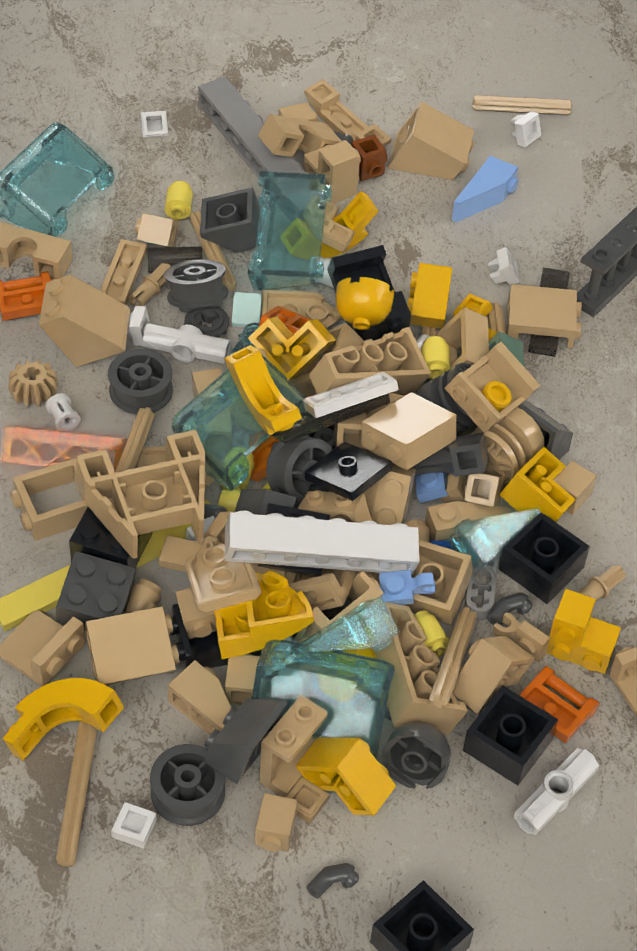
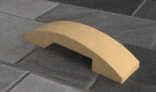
M324 79L304 90V94L314 110L332 130L342 135L349 134L354 141L375 134L383 147L391 143L392 138L375 123L368 127L339 101L340 93Z

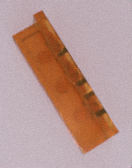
M11 425L4 426L1 462L48 467L61 463L56 461L61 456L65 461L70 460L65 453L73 446H81L86 453H91L87 447L98 448L96 451L103 449L115 450L113 467L115 471L127 438ZM11 439L22 440L29 448V451L22 457L9 456ZM29 441H36L39 443L33 447ZM44 443H51L59 454L51 460H44L36 449ZM58 444H63V445H68V446H67L64 450H62L61 447H60ZM33 453V455H34L37 459H32V458H27V457H28L30 454Z

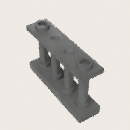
M637 206L581 258L580 262L590 267L592 272L590 281L577 292V302H581V310L593 318L637 276Z

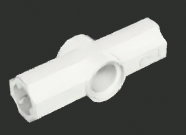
M149 323L145 327L142 340L143 347L169 352L178 361L187 363L198 358L225 364L224 358L229 356L231 349V340L204 335L200 329L193 325H182L179 329Z
M577 748L556 770L549 772L543 784L514 813V819L519 827L527 834L537 835L558 812L565 810L569 805L570 799L598 771L599 764L596 762L594 755L586 749L581 750ZM551 789H558L562 793H555Z

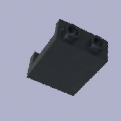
M380 245L332 257L327 271L335 293L340 281L351 278L350 283L359 282L360 277H368L386 282L390 285L389 291L394 290L383 262L387 255L384 246Z
M173 604L171 616L173 632L170 634L171 636H177L178 643H174V645L177 646L179 661L184 662L185 669L195 660L203 667L209 668L228 665L229 658H221L217 631L205 637L189 639L183 624L179 605ZM261 650L254 651L249 654H252L253 656H261Z

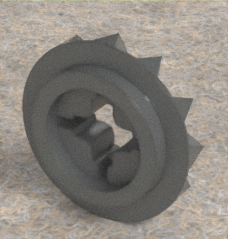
M220 307L197 308L186 314L184 325H193L200 329L202 334L219 338L221 334L227 333L229 317ZM202 320L207 324L212 323V327H208L206 324L202 325Z

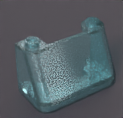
M54 122L0 172V217L19 227L57 237L67 228L66 210L93 184L99 190L109 187L114 180L113 168L67 126Z
M260 171L258 184L263 187V190L261 191V197H259L260 216L255 253L252 254L253 261H249L248 276L253 290H276L316 284L318 278H323L324 263L320 262L326 201L331 202L332 185H327L325 174Z
M263 356L267 369L280 393L286 400L297 406L302 419L296 421L294 427L300 428L309 424L315 417L304 408L303 400L307 397ZM229 369L183 407L172 421L174 434L192 430L197 431L205 450V472L230 491H233L248 477L250 466L246 457L270 436L261 428L251 414L234 383Z
M270 640L266 643L257 663L252 699L284 700L288 704L282 715L283 717L300 695L327 711V718L312 736L320 738H360L369 745L370 752L377 760L395 668L389 662L287 640Z

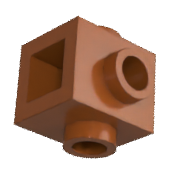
M375 134L351 142V146L358 150L361 157V162L359 163V179L361 181L385 173V163L388 160L387 151Z

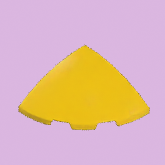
M271 570L264 574L255 572L261 588V594L257 599L214 610L221 658L227 659L264 649L283 641L313 623L312 608L303 592L299 591L297 593L289 586L288 580L285 577Z

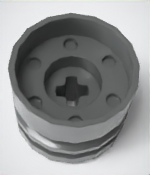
M466 363L453 366L450 370L442 373L441 376L420 386L416 395L456 414V436L476 424L444 388L457 374L471 367L470 364Z

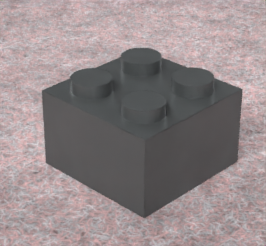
M75 551L56 606L55 621L65 625L74 616L83 622L84 626L86 621L124 614L134 585L136 568Z

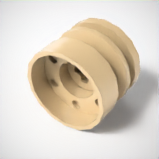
M517 407L484 433L489 463L485 472L505 476L504 484H506L544 447V436L540 427L524 410ZM477 427L470 434L482 433V430Z

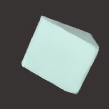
M234 293L232 326L259 328L262 307L261 294Z

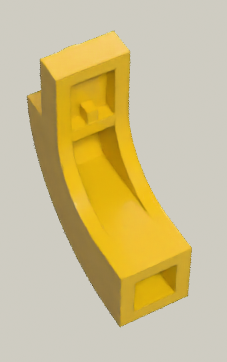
M362 191L333 220L355 232L345 252L356 246L368 235L365 227L379 212L369 196ZM297 219L281 237L292 256L299 259L316 261L320 256L331 258L343 253L320 242L309 223L301 219Z
M249 345L224 358L245 404L255 420L268 435L277 431L288 430L294 426L296 421L302 419L298 407L286 400L278 390L260 350Z
M86 678L57 680L34 690L17 704L15 709L19 713L20 718L9 728L2 739L12 754L24 761L41 739L57 725L69 721H81L104 733L124 709V706L115 690L98 681Z

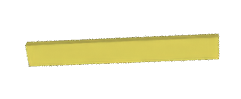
M207 499L204 500V504H209V505H210V503L207 501ZM191 523L152 532L153 534L136 568L160 557L167 535L186 539V528L190 527ZM70 565L0 598V626L4 632L20 625L33 611L39 610L45 613L57 606Z

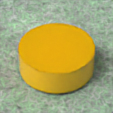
M490 381L481 390V393L498 412L505 409L511 402L510 390L499 381Z

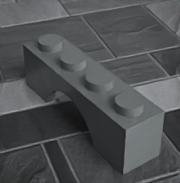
M484 433L456 436L455 441L411 467L416 469L415 476L434 472H447L455 477L484 473L489 463Z

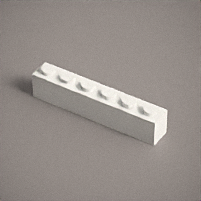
M249 511L230 512L225 525V561L377 573L411 569L413 574L420 562L418 527H408V525L403 523L381 525L374 521H363L361 523L347 522L341 518L319 520L312 516L284 517L279 513L257 515Z

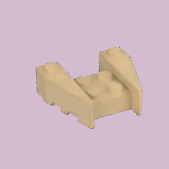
M196 430L166 436V462L115 473L107 449L76 456L77 481L85 503L133 559L137 558L138 535L191 523L197 542H203L205 450Z

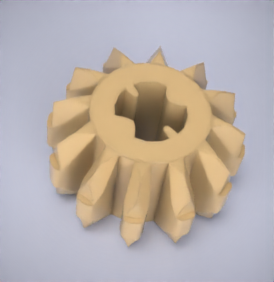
M27 359L24 365L16 363L15 370L10 371L8 389L11 396H14L16 403L24 402L26 407L31 403H35L39 407L42 401L47 402L51 396L56 395L57 375L49 363L42 364L39 359L34 363H30Z

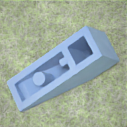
M490 155L454 201L452 221H461L503 202L509 193L513 194L519 183V179L516 178L518 167Z

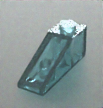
M539 509L484 517L473 521L467 518L454 527L456 532L447 541L454 551L472 556L473 568L485 566L540 511Z
M377 598L363 602L292 648L295 655L373 649L374 652H377L392 643L390 638L400 631L383 599Z

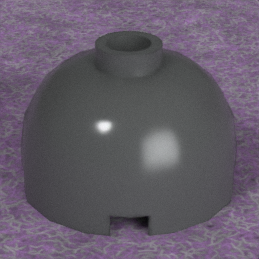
M421 721L408 722L395 729L390 735L382 751V758L384 757L386 761L385 768L388 770L389 775L396 782L413 789L416 788L415 784L427 785L426 789L433 788L443 780L450 764V746L445 735L437 727Z

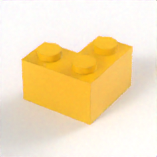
M419 263L418 272H412L410 296L407 303L411 314L410 325L438 329L444 327L453 267Z
M278 317L268 318L248 337L257 349L265 350L268 362L286 382L298 377L336 341L318 319L308 320L293 335Z
M545 447L515 474L499 494L529 522L540 512L557 522L576 500L554 481L566 465Z
M565 589L553 620L546 653L553 655L559 660H567L581 665L587 670L606 674L621 627L591 617L596 599Z
M317 738L295 766L302 776L323 790L335 791L353 815L375 816L396 787L389 777L388 770L376 760L370 752L369 745L360 738Z

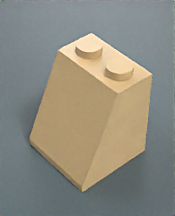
M421 101L396 134L388 168L454 180L459 172H465L470 163L468 155L474 146L472 141L474 130Z
M67 275L46 283L39 326L74 366L78 367L125 352L130 309L125 304L80 279Z

